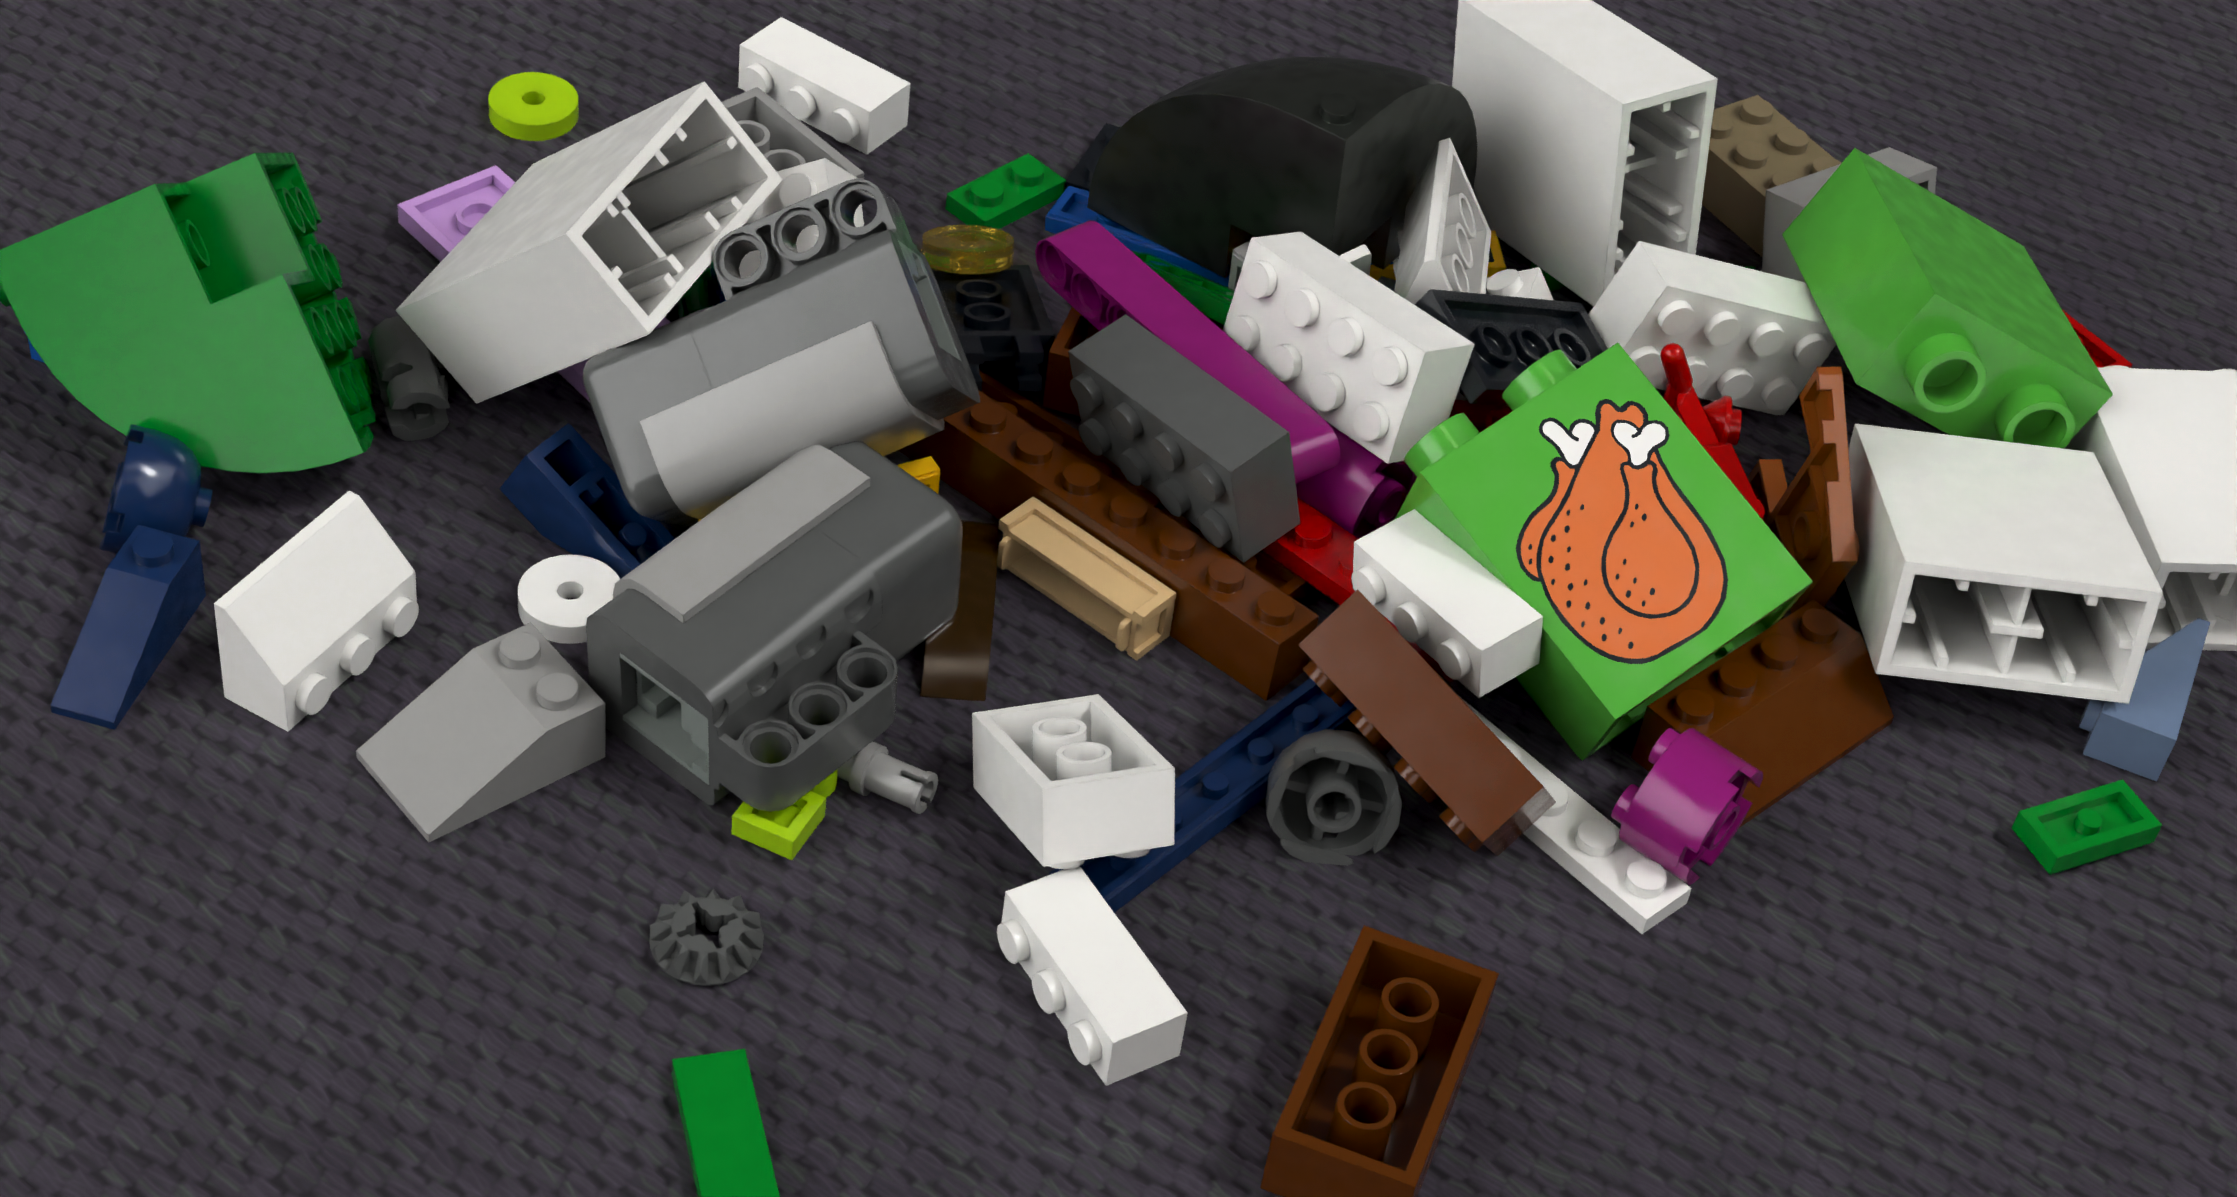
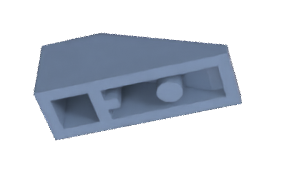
M2197 618L2144 653L2129 704L2088 700L2078 728L2089 731L2083 755L2157 782L2177 741L2210 626L2209 621Z

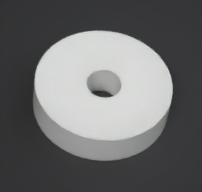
M559 555L544 559L530 567L519 581L518 613L524 625L531 622L549 641L565 644L587 642V617L613 599L614 585L620 578L607 564L591 557Z

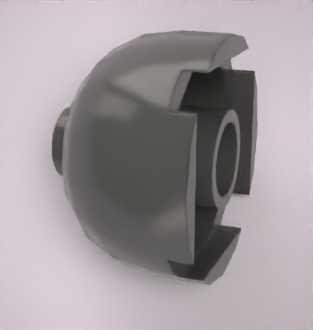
M1324 729L1306 734L1282 750L1270 769L1265 805L1270 828L1272 826L1273 831L1280 838L1281 846L1291 856L1304 862L1348 866L1354 864L1353 859L1346 855H1362L1372 848L1373 854H1375L1387 845L1399 827L1402 798L1393 766L1378 746L1375 747L1368 739L1351 731ZM1324 832L1338 833L1336 838L1323 837Z

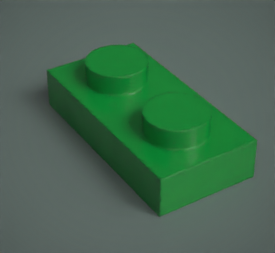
M1027 153L947 193L945 209L982 237H985L1059 199L1065 190L1066 180Z
M2122 779L2018 812L2011 829L2047 873L2051 875L2153 843L2162 824Z

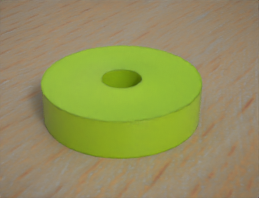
M523 72L507 76L491 88L488 96L489 119L492 125L501 133L515 139L525 141L554 139L569 132L578 121L579 100L577 91L569 82L552 74Z

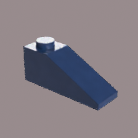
M567 423L529 452L499 488L542 536L573 555L591 557L607 564L617 573L620 579L675 539L659 521L644 517L633 510L623 493L617 475L570 423Z
M142 525L136 526L104 573L50 705L52 713L114 730L117 728L206 596L199 540Z

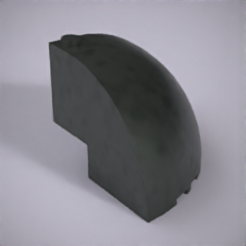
M1291 57L1253 62L1192 81L1161 97L1130 118L1108 142L1096 165L1090 184L1087 208L1224 278L1230 274L1234 248L1246 242L1250 243L1252 237L1303 232L1338 256L1365 244L1372 254L1371 263L1384 270L1400 254L1398 231L1403 230L1406 205L1439 141L1447 138L1451 139L1471 187L1474 189L1477 165V133L1474 116L1466 98L1452 86L1431 77L1391 65L1338 57Z

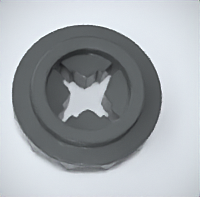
M713 887L706 897L695 898L684 890L678 903L674 905L661 904L657 920L654 924L650 925L649 943L654 960L667 974L686 983L709 986L731 982L749 972L762 954L764 934L761 928L759 912L748 911L741 895L729 900L722 899ZM700 922L701 925H706L707 929L711 932L719 931L718 949L713 941H708L703 934L695 935V923Z

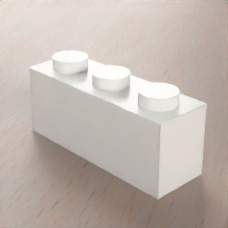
M782 17L740 44L738 81L740 89L747 92L756 87L760 88L798 120H802L823 131L841 143H845L867 155L907 126L910 83Z
M1415 509L1354 541L1353 573L1351 577L1353 589L1355 591L1358 589L1382 615L1391 621L1403 638L1411 643L1415 642L1438 662L1442 671L1449 678L1461 682L1478 698L1539 664L1543 616Z
M1080 866L1072 869H1063L1005 891L1002 922L997 927V937L1001 950L1009 962L1012 964L1019 962L1032 980L1033 992L1042 1010L1047 1014L1055 1013L1067 1030L1070 1047L1081 1064H1091L1107 1086L1180 1056L1187 1011Z

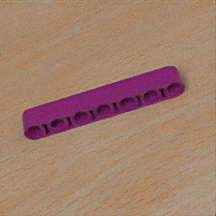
M1094 220L1086 221L1041 239L1037 243L1035 256L1043 279L1099 331L1126 314L1286 429L1290 434L1296 485L1338 465L1340 460L1339 442L1332 427L1326 420L1101 224Z

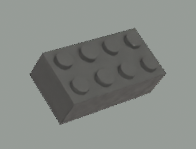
M1126 314L1068 351L1073 375L1070 387L1078 402L1081 419L1079 434L1085 446L1094 455H1103L1119 467L1127 480L1133 485H1142L1157 496L1172 515L1177 517L1181 515L1195 525L1210 544L1217 548H1225L1244 563L1300 524L1290 434L1286 429Z

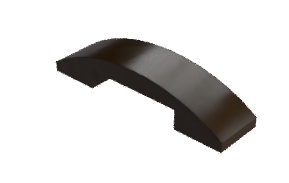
M961 520L963 539L958 607L953 618L925 640L920 697L985 701L996 592L997 524Z

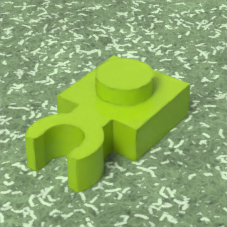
M838 769L794 804L783 810L762 811L743 801L732 815L731 834L793 860L825 817L826 798L836 789Z

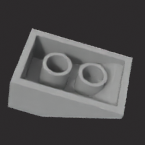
M530 622L469 651L356 750V757L424 838L431 842L605 758V702Z

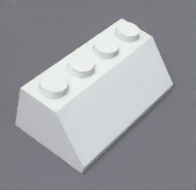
M1450 138L1438 142L1406 205L1403 230L1398 231L1400 254L1399 260L1393 263L1396 278L1394 292L1412 304L1417 303L1430 289L1486 294L1491 230Z

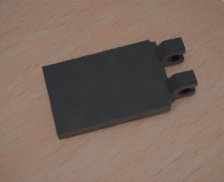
M1029 265L930 266L978 390L982 392L983 382L979 373V364L990 361H1013V378L1017 390L1042 391L1043 380L1039 374V363L1048 361L1049 351L1054 343L1055 334Z

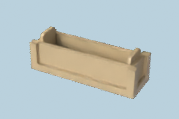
M1034 496L999 520L998 529L1003 532V538L999 543L997 566L1002 570L1008 569L1116 644L1115 647L1118 650L1127 651V654L1137 661L1170 636L1176 592Z

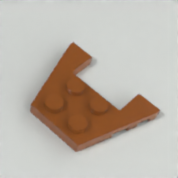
M1817 367L1799 395L1811 452L1789 487H1787L1782 459H1759L1747 477L1757 499L1764 505L1766 517H1763V521L1813 581L1790 608L1792 613L1813 599L1824 607L1831 596L1835 594L1838 586L1851 568L1856 565L1859 558V538L1854 530L1844 384L1841 367Z

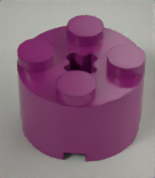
M1329 424L1339 442V463L1334 468L1297 484V498L1303 500L1360 539L1396 518L1417 477L1404 461L1387 464Z
M1668 728L1657 740L1649 755L1648 761L1654 764L1653 768L1646 776L1640 788L1635 784L1627 787L1615 804L1611 818L1621 824L1619 839L1648 859L1657 862L1666 871L1686 884L1691 885L1700 878L1691 868L1699 859L1711 866L1735 835L1752 805L1750 801L1742 797L1748 781L1760 788L1763 772L1694 728H1689L1682 734L1672 728Z

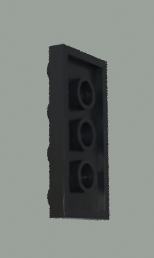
M1430 289L1414 304L1475 344L1459 388V392L1468 399L1470 404L1508 406L1502 399V394L1509 384L1537 360L1555 350L1561 349L1578 369L1608 349L1583 305L1577 302Z

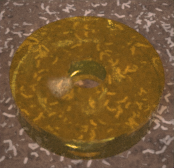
M941 226L930 229L923 234L922 254L927 259L930 267L936 270L957 274L994 273L1012 266L1014 260V238L1003 230L987 226Z

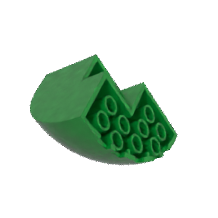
M293 152L253 153L188 182L153 184L0 250V302L6 307L12 306L29 341L52 374L80 403L122 434L127 436L131 424L158 430L178 438L194 452L201 466L231 472L248 473L291 472L330 465L362 454L371 446L374 436L369 426L364 427V425L376 421L370 395L373 394L368 363L364 357L355 360L352 348L357 346V340L362 339L351 301L347 297L341 300L337 298L335 290L343 286L340 275L341 270L336 256L330 253L324 243L318 244L314 232L318 230L317 224L321 223L322 219Z

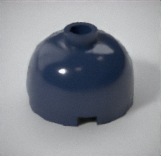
M131 424L124 442V446H128L125 460L118 464L102 531L105 535L100 543V550L118 553L137 525L186 537L191 525L204 527L213 491L200 487L201 465L194 452L178 438L158 430Z

